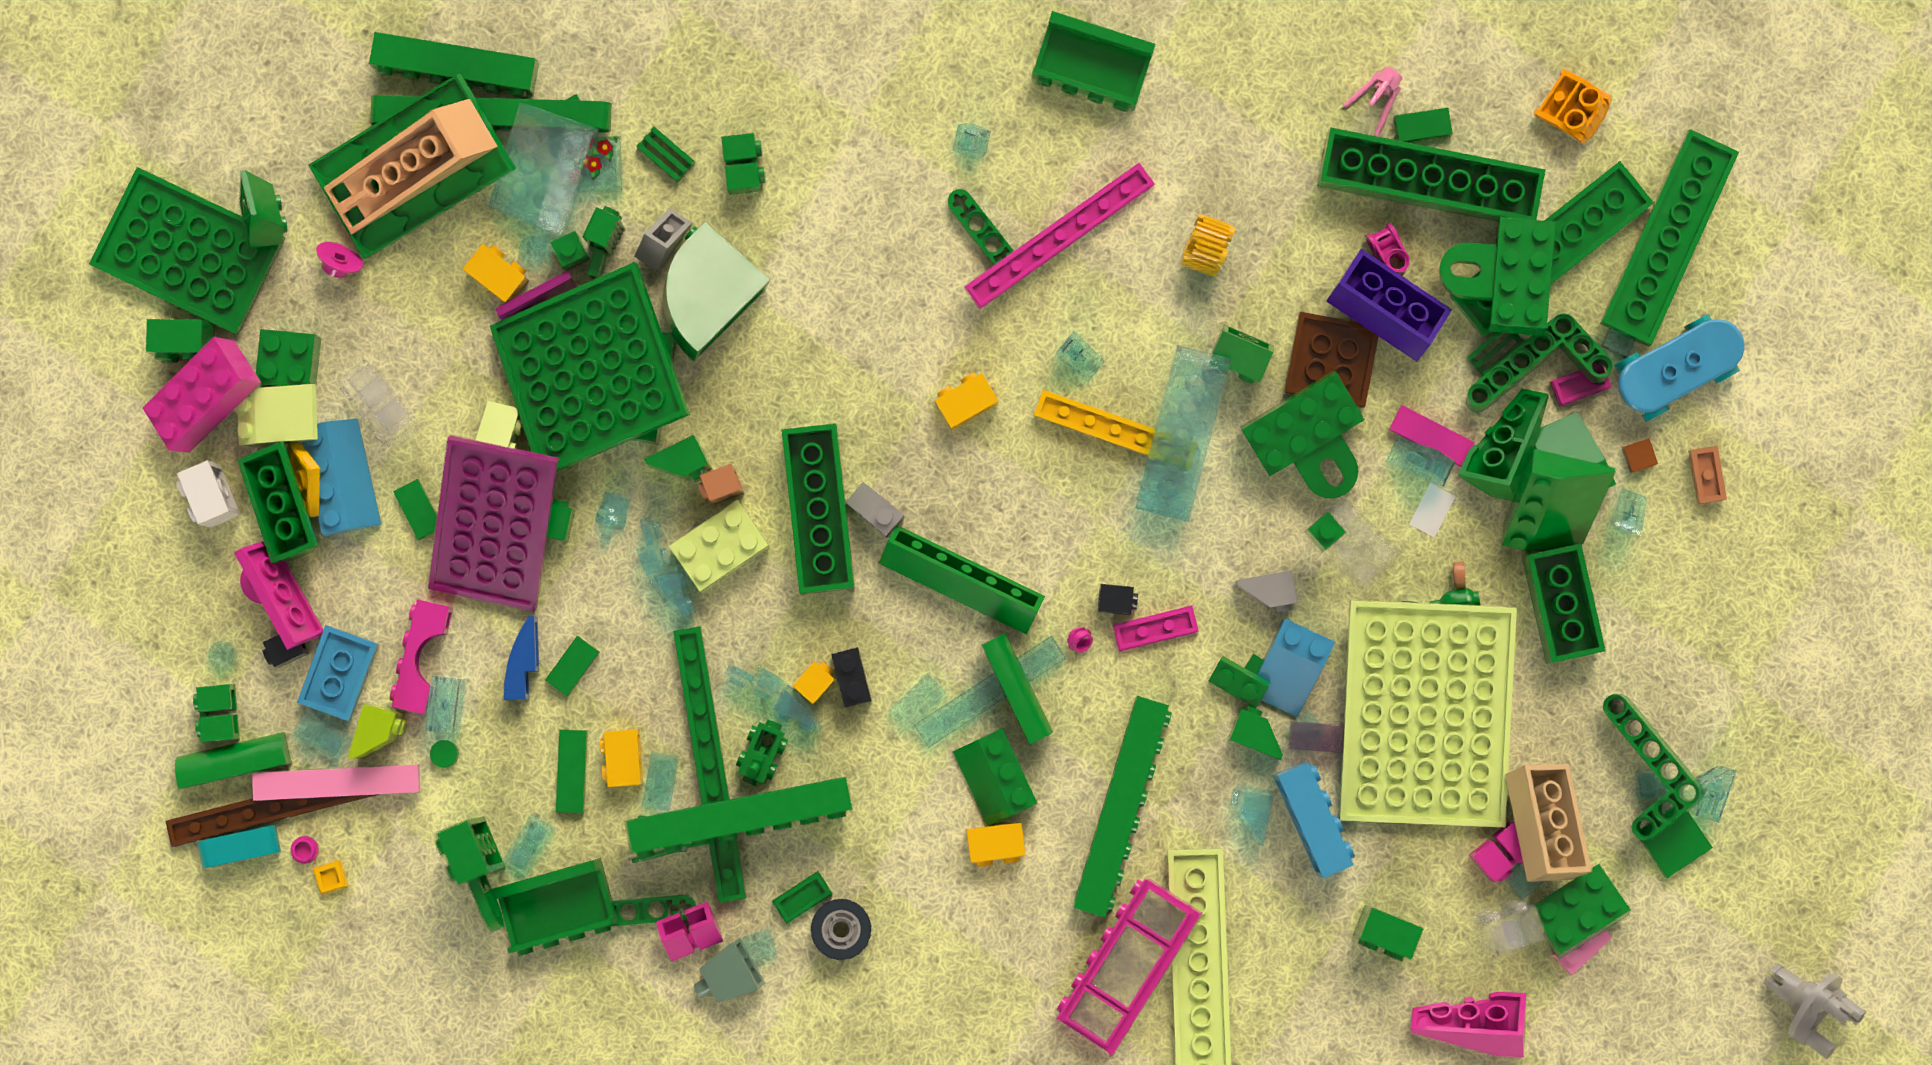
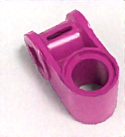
M1388 223L1384 229L1372 235L1370 233L1365 235L1366 242L1377 260L1402 276L1410 264V258L1394 226ZM1389 259H1400L1403 267L1394 269L1390 265Z

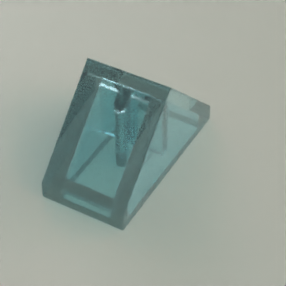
M1075 331L1069 335L1055 355L1056 358L1087 382L1091 380L1105 362Z
M1621 488L1607 528L1630 537L1640 535L1643 531L1647 497Z

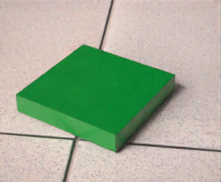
M1672 806L1663 812V815L1667 818L1672 817L1674 807ZM1689 812L1658 837L1650 840H1640L1665 878H1669L1713 848ZM1651 822L1641 827V831L1645 835H1649L1653 830Z

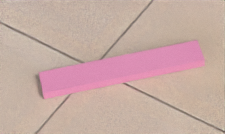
M401 765L252 773L253 801L420 792V766Z

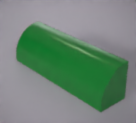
M1004 633L981 644L1028 743L1031 745L1052 734L1053 730L1007 634Z
M281 732L176 757L175 776L178 789L292 764L286 734Z

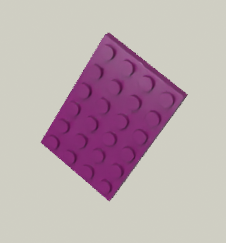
M450 435L447 438L428 589L535 612L538 605L559 458Z

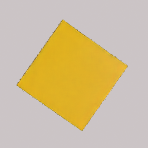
M341 860L313 868L321 895L349 886Z

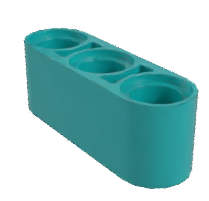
M276 825L197 842L202 869L281 852Z

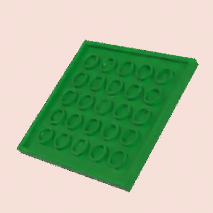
M635 262L490 325L531 452L559 458L557 472L690 415L639 265Z

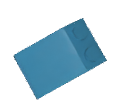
M1286 618L1282 619L1257 673V676L1270 683L1261 701L1298 717L1326 664L1335 642Z

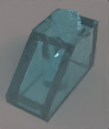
M1397 437L1386 463L1425 481L1445 486L1455 461L1439 450Z
M1239 785L1238 790L1233 789L1230 805L1235 806L1234 813L1255 844L1264 846L1274 791Z

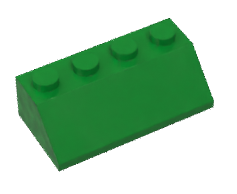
M284 441L238 459L237 462L271 564L292 561L312 553L318 547V543Z

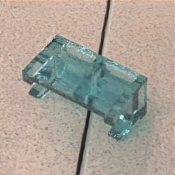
M431 677L425 731L460 734L467 679Z

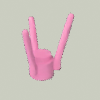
M1384 67L1381 73L1376 72L1369 82L1344 103L1343 107L1347 109L1375 83L1374 87L1377 91L1369 101L1370 106H1373L1382 94L1387 96L1390 93L1374 136L1379 137L1394 99L1401 90L1398 85L1403 79L1402 76L1394 69Z

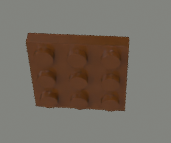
M1300 311L1284 393L1296 394L1332 371H1335L1356 406L1365 408L1379 336L1358 322Z

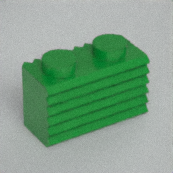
M604 206L603 210L596 207L582 236L588 245L596 249L603 250L610 255L614 254L613 250L616 249L617 240L621 239L620 235L623 234L622 230L625 229L621 222L623 217L619 215L618 211L610 207Z

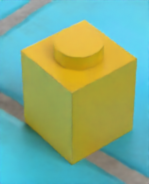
M814 661L793 684V687L812 704H815L836 680L832 677L835 671L824 661L820 664Z

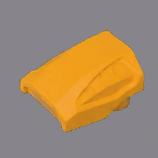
M1562 69L1558 81L1540 108L1535 109L1533 114L1541 121L1567 133L1583 145L1593 137L1606 117L1612 98L1611 95L1598 89L1586 79Z

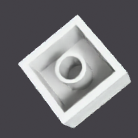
M207 460L177 473L180 480L177 482V487L183 497L186 496L190 506L187 507V510L193 522L197 521L199 525L212 528L241 515L221 465Z

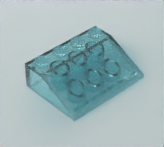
M520 102L506 146V152L516 169L495 182L488 206L542 230L560 236L565 234L599 129Z

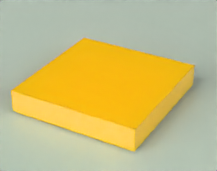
M300 442L290 444L289 459L308 516H319L320 467Z

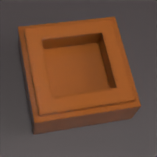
M1649 438L1622 447L1630 473L1658 464Z

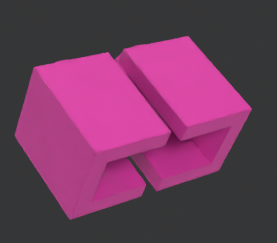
M1513 820L1506 823V828L1501 827L1492 835L1510 857L1509 859L1505 857L1493 841L1488 839L1469 854L1486 877L1494 883L1497 880L1502 882L1512 874L1511 868L1516 863L1524 864L1516 825Z
M708 901L684 910L691 924L689 926L691 933H689L680 913L656 922L661 942L671 961L695 953L694 948L699 947L700 950L723 942L718 921Z

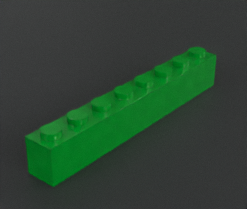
M1140 696L1135 698L1072 906L1075 909L1104 918L1107 912L1112 913L1116 897L1112 896L1115 885L1120 887L1124 871L1120 870L1122 860H1128L1132 844L1128 843L1131 833L1136 834L1140 818L1136 817L1138 807H1144L1148 791H1145L1144 787L1147 780L1152 781L1156 765L1152 764L1154 754H1160L1164 738H1160L1163 727L1168 728L1172 712L1168 711L1169 705Z

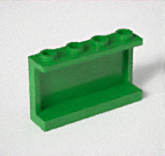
M1052 11L1042 46L1032 71V78L1036 79L1035 82L1041 86L1051 87L1053 84L1062 87L1061 91L1066 94L1076 96L1078 92L1087 95L1089 101L1098 104L1106 101L1112 103L1113 108L1128 112L1129 109L1135 110L1156 44Z
M601 858L492 889L496 899L499 900L511 947L507 948L508 954L516 951L518 956L534 952V946L543 944L544 949L560 945L559 939L566 937L569 938V942L586 937L584 932L591 930L595 931V935L611 930L610 925L619 922Z

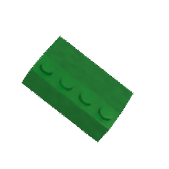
M1534 449L1504 520L1502 546L1529 552L1584 544L1616 473V468Z

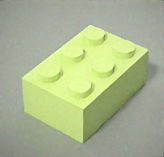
M738 500L669 546L701 593L770 548Z

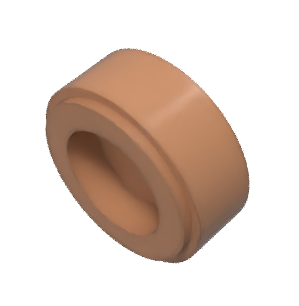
M1464 561L1453 563L1454 588L1456 589L1466 588Z

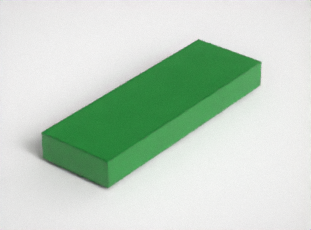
M559 729L556 812L584 813L588 730Z

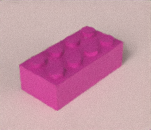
M213 337L142 409L168 450L190 453L261 381L234 340Z

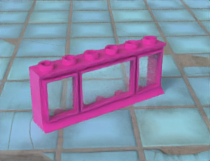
M1148 877L1143 882L1139 879L1136 881L1130 891L1133 898L1128 905L1125 903L1121 905L1115 915L1119 919L1114 928L1108 926L1100 939L1104 944L1099 952L1094 949L1086 961L1089 968L1084 975L1081 973L1077 975L1071 985L1075 989L1070 998L1064 996L1056 1009L1060 1012L1056 1018L1057 1020H1060L1107 1051L1111 1056L1117 1051L1123 1038L1132 1027L1135 1019L1144 1008L1152 992L1161 981L1164 973L1203 914V912Z

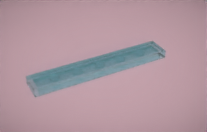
M1051 635L1019 656L1018 659L1029 682L1065 660L1066 657ZM995 673L914 724L928 748L1006 698Z

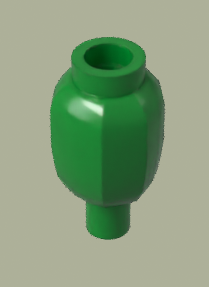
M1469 588L1452 590L1443 594L1440 600L1429 601L1432 604L1481 606L1478 591L1473 592Z

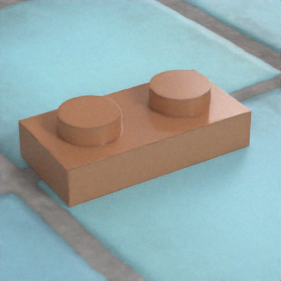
M1718 446L1689 450L1697 505L1727 500Z

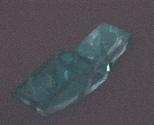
M651 517L640 519L647 546L636 550L649 581L662 600L678 616L687 622L692 621L691 614L696 612L692 598H686L684 588L688 587L684 571L679 572L676 566L666 568V564H670L666 548L661 549L658 538L663 537L659 522H654Z
M729 664L725 672L726 675L730 676L728 682L744 688L745 684L755 688L753 694L766 700L770 696L774 697L770 708L775 710L773 716L786 722L792 718L800 722L798 728L813 734L814 730L821 731L823 726L815 712L804 698L787 682L761 666L758 667L755 675H752Z

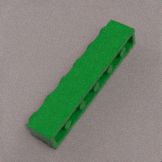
M374 32L369 60L371 67L376 69V73L380 75L392 76L393 72L403 74V78L409 80H419V77L430 78L429 82L440 85L453 76L462 74L470 89L474 85L483 87V91L498 94L499 90L510 91L509 95L518 98H526V94L534 95L539 67L536 58L379 32Z
M898 525L893 530L878 563L1026 635L1045 598L1044 595Z

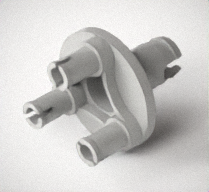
M1777 964L1771 969V972L1782 979L1783 984L1773 977H1766L1764 980V985L1787 1002L1791 1013L1795 1015L1789 1026L1788 1035L1803 1046L1807 1044L1822 1055L1824 1059H1828L1832 1055L1837 1045L1817 1032L1816 1027L1829 1014L1843 1026L1847 1024L1846 1020L1852 1021L1854 1025H1858L1867 1013L1866 1010L1848 999L1845 992L1840 990L1842 977L1836 973L1828 975L1817 984L1815 982L1803 981L1794 973L1785 969L1784 966Z

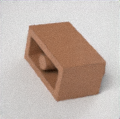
M732 464L700 475L702 482L698 483L702 497L706 501L709 500L713 505L744 494L736 469Z

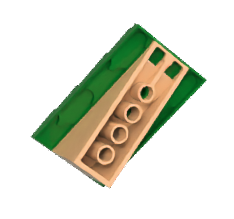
M462 74L453 76L308 164L363 260L412 233L516 169L483 110H481L476 98L467 86Z

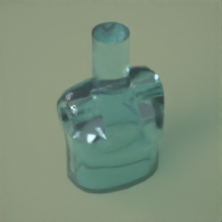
M604 492L595 518L596 523L603 526L599 542L609 545L613 530L624 529L632 499Z
M1665 769L1667 777L1670 778L1668 770ZM1652 770L1635 771V788L1638 800H1659L1669 791Z

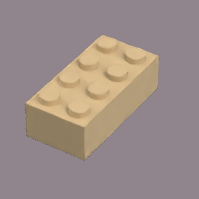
M1569 764L1524 765L1506 773L1505 776L1527 882L1572 880L1592 872Z

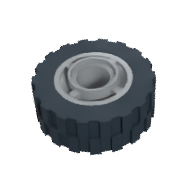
M834 899L822 905L813 916L811 937L817 949L828 958L836 960L851 959L859 955L868 945L871 938V922L866 911L856 902L848 899ZM839 921L846 922L849 926V932L845 937H837L833 933V926Z

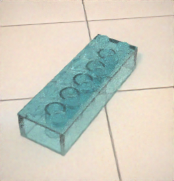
M1177 345L1135 509L1189 522L1231 358Z

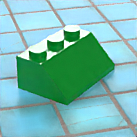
M1003 728L952 751L987 826L1038 804Z

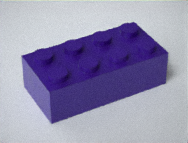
M1360 249L1347 267L1326 302L1416 362L1430 347L1452 311L1451 308L1362 249Z

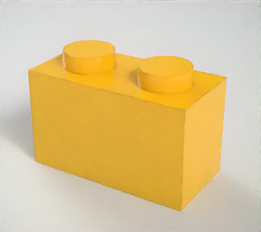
M482 243L463 267V270L499 299L507 303L516 298L529 280L524 276L526 270L515 261L511 265L502 259L505 254L493 244L488 248Z
M975 372L960 380L962 382L960 386L954 389L948 386L937 393L939 398L935 399V404L951 431L998 404V399L983 373L976 376Z
M640 729L604 732V738H600V752L605 754L606 765H602L603 782H607L608 787L642 785L643 770Z
M1021 822L967 829L971 863L976 862L977 867L993 865V860L1004 859V864L1020 862V856H1026Z

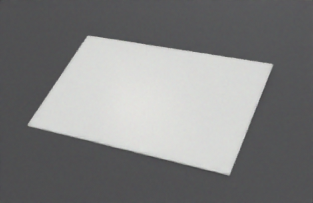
M1430 483L1410 525L1435 537L1456 496Z

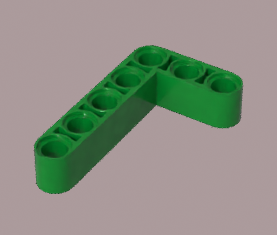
M1566 313L1558 314L1547 323L1544 336L1532 335L1476 381L1468 390L1466 405L1470 410L1477 413L1487 410L1559 349L1564 352L1589 381L1595 384H1601L1609 378L1613 363L1610 357L1571 315ZM1563 323L1569 327L1570 331L1562 334L1556 330L1555 326ZM1545 341L1549 349L1540 351L1535 347L1534 343ZM1584 344L1588 352L1579 354L1574 350V345ZM1523 358L1527 361L1528 366L1518 368L1515 366L1514 360ZM1602 364L1606 368V373H1595L1592 365ZM1502 375L1506 378L1507 383L1503 386L1496 385L1493 377ZM1476 392L1483 393L1486 396V401L1477 403L1472 399V395Z
M1611 694L1603 703L1605 714L1669 790L1636 817L1631 826L1634 836L1638 839H1654L1701 802L1704 797V788L1631 699L1622 694ZM1616 699H1620L1624 704V709L1620 714H1616L1612 710V704ZM1634 720L1639 721L1642 726V730L1637 736L1630 732V724ZM1651 742H1656L1659 745L1660 751L1656 757H1651L1647 751L1648 745ZM1670 763H1673L1678 769L1677 776L1673 779L1667 777L1665 773L1666 766ZM1687 785L1693 786L1696 790L1695 798L1691 801L1687 800L1683 795V790ZM1666 802L1674 807V814L1670 818L1665 817L1662 813V806ZM1644 820L1650 821L1653 826V830L1649 835H1645L1641 831L1640 826Z

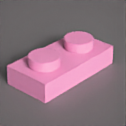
M1604 931L1560 960L1554 952L1552 955L1573 975L1612 937L1607 931Z

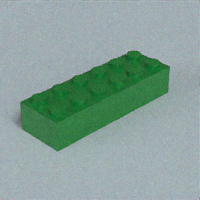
M834 423L781 429L799 594L805 595L855 589L838 426Z

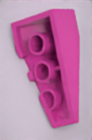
M1494 992L1489 993V999L1474 1001L1473 997L1464 998V1003L1450 1006L1447 1002L1413 1008L1411 1033L1494 1056L1524 1058L1526 993Z

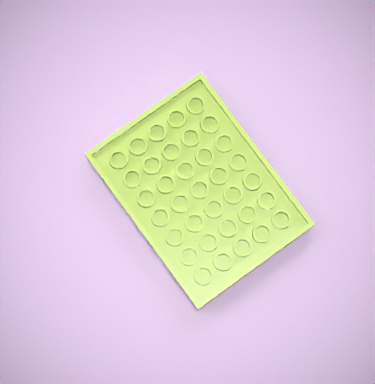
M1350 600L1339 807L1340 821L1506 828L1508 786L1505 774L1509 770L1516 607Z

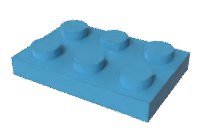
M325 625L297 703L340 719L351 721L379 644Z

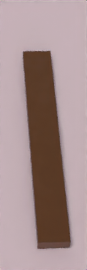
M380 794L255 801L252 798L166 820L165 822L171 847H176Z

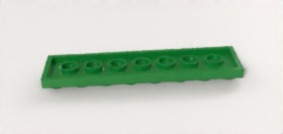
M1692 129L1687 131L1600 321L1601 325L1648 347L1653 344L1739 151Z
M1621 161L1612 166L1544 220L1556 222L1551 284L1654 204ZM1479 271L1477 274H1475L1473 277H1471V278H1475V277L1479 276V275H1480V271ZM1452 294L1449 295L1482 338L1490 333L1488 327L1491 301L1464 299Z

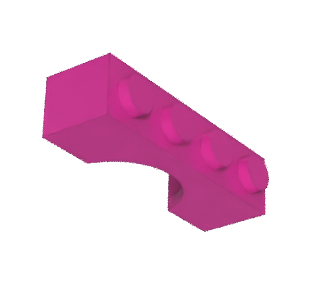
M418 599L416 605L412 604L409 612V620L412 621L410 631L405 632L402 647H406L404 657L399 658L396 667V674H399L397 685H393L390 692V701H393L392 707L429 714L435 687L430 685L422 676L419 668V657L426 643L437 636L448 633L453 607Z

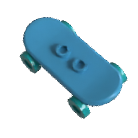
M1706 314L1684 326L1685 333L1643 356H1640L1637 352L1614 365L1616 371H1621L1618 380L1621 398L1633 410L1644 413L1642 417L1647 422L1670 410L1669 403L1712 380L1717 384L1740 371L1737 364L1743 357L1745 343L1742 333L1734 324L1722 319H1711L1710 315Z

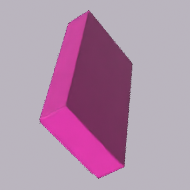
M1602 364L1592 365L1595 373H1606ZM1580 370L1550 381L1559 407L1611 388L1609 379L1601 384H1595L1589 381Z

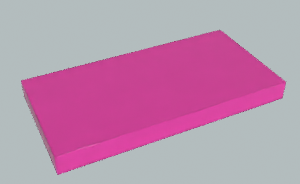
M264 541L240 548L234 552L287 650L322 636L324 630L286 562L271 564Z

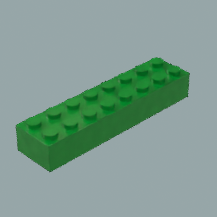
M1330 127L1326 135L1317 187L1499 222L1500 217L1536 220L1546 169Z
M840 777L625 820L624 825L630 854L636 853L637 858L655 855V849L664 848V852L668 853L682 850L681 844L691 842L692 847L710 844V838L718 837L721 842L737 839V833L745 831L746 836L765 833L764 827L773 826V830L777 831L792 828L791 822L800 820V825H807L819 822V816L827 815V820L847 816L846 811L853 809L846 777Z

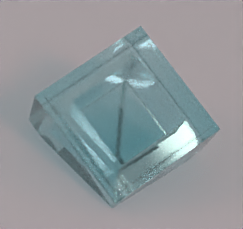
M972 123L959 124L957 126L953 151L972 159L985 157L991 131Z

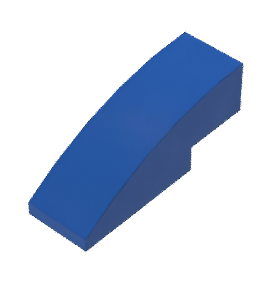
M528 616L513 644L506 668L503 700L529 699L528 672H539L538 617Z

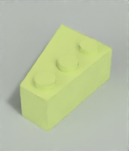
M488 401L476 441L517 449V444H515L516 438L523 431V425L517 408Z

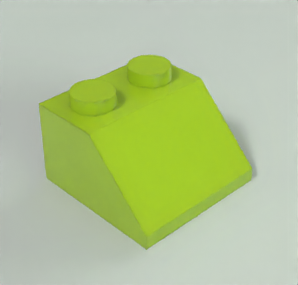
M363 704L348 758L364 759L398 740L399 735L403 736L407 726V720L404 719L405 713L374 704Z

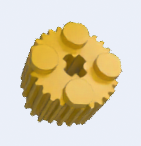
M1198 214L1194 223L1196 227L1186 243L1182 255L1184 258L1181 264L1216 277L1228 253L1226 248L1228 242L1232 240L1235 227L1212 217Z

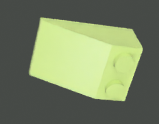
M316 384L255 388L237 406L239 446L269 447L284 441V444L318 439Z

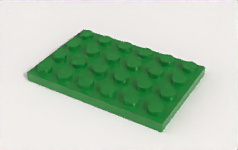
M136 167L89 265L238 335L283 244L249 248L242 216Z

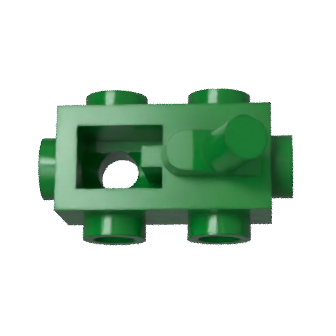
M767 719L765 724L759 722L758 726L752 725L746 739L751 743L747 752L741 751L736 766L740 767L738 773L743 775L742 781L757 786L759 782L764 784L766 779L772 780L778 766L773 764L777 753L783 754L788 743V739L784 738L786 732L781 731V724ZM765 735H771L773 737V742L771 745H765L763 743V737Z

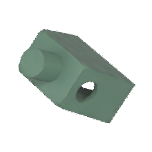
M738 938L700 968L704 979L695 983L694 989L700 998H704L712 993L716 1001L720 1003L753 992L766 983L741 938Z

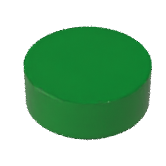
M449 740L436 742L430 750L432 762L442 768L454 765L459 757L457 746Z

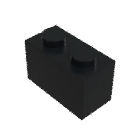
M856 647L831 654L844 707L847 708L872 701L859 648Z

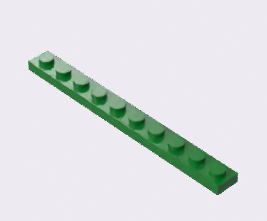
M699 626L676 630L673 633L702 805L730 800L702 629ZM718 837L710 838L709 848L718 902L722 903L747 898L737 839L721 842Z

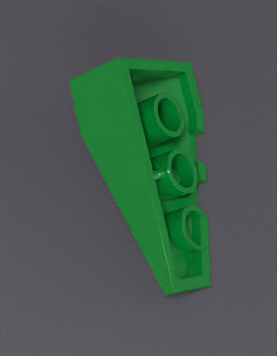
M1522 388L1503 410V416L1493 427L1490 426L1484 432L1485 437L1478 445H1473L1468 451L1458 474L1459 477L1491 497L1513 501L1535 448L1549 395Z

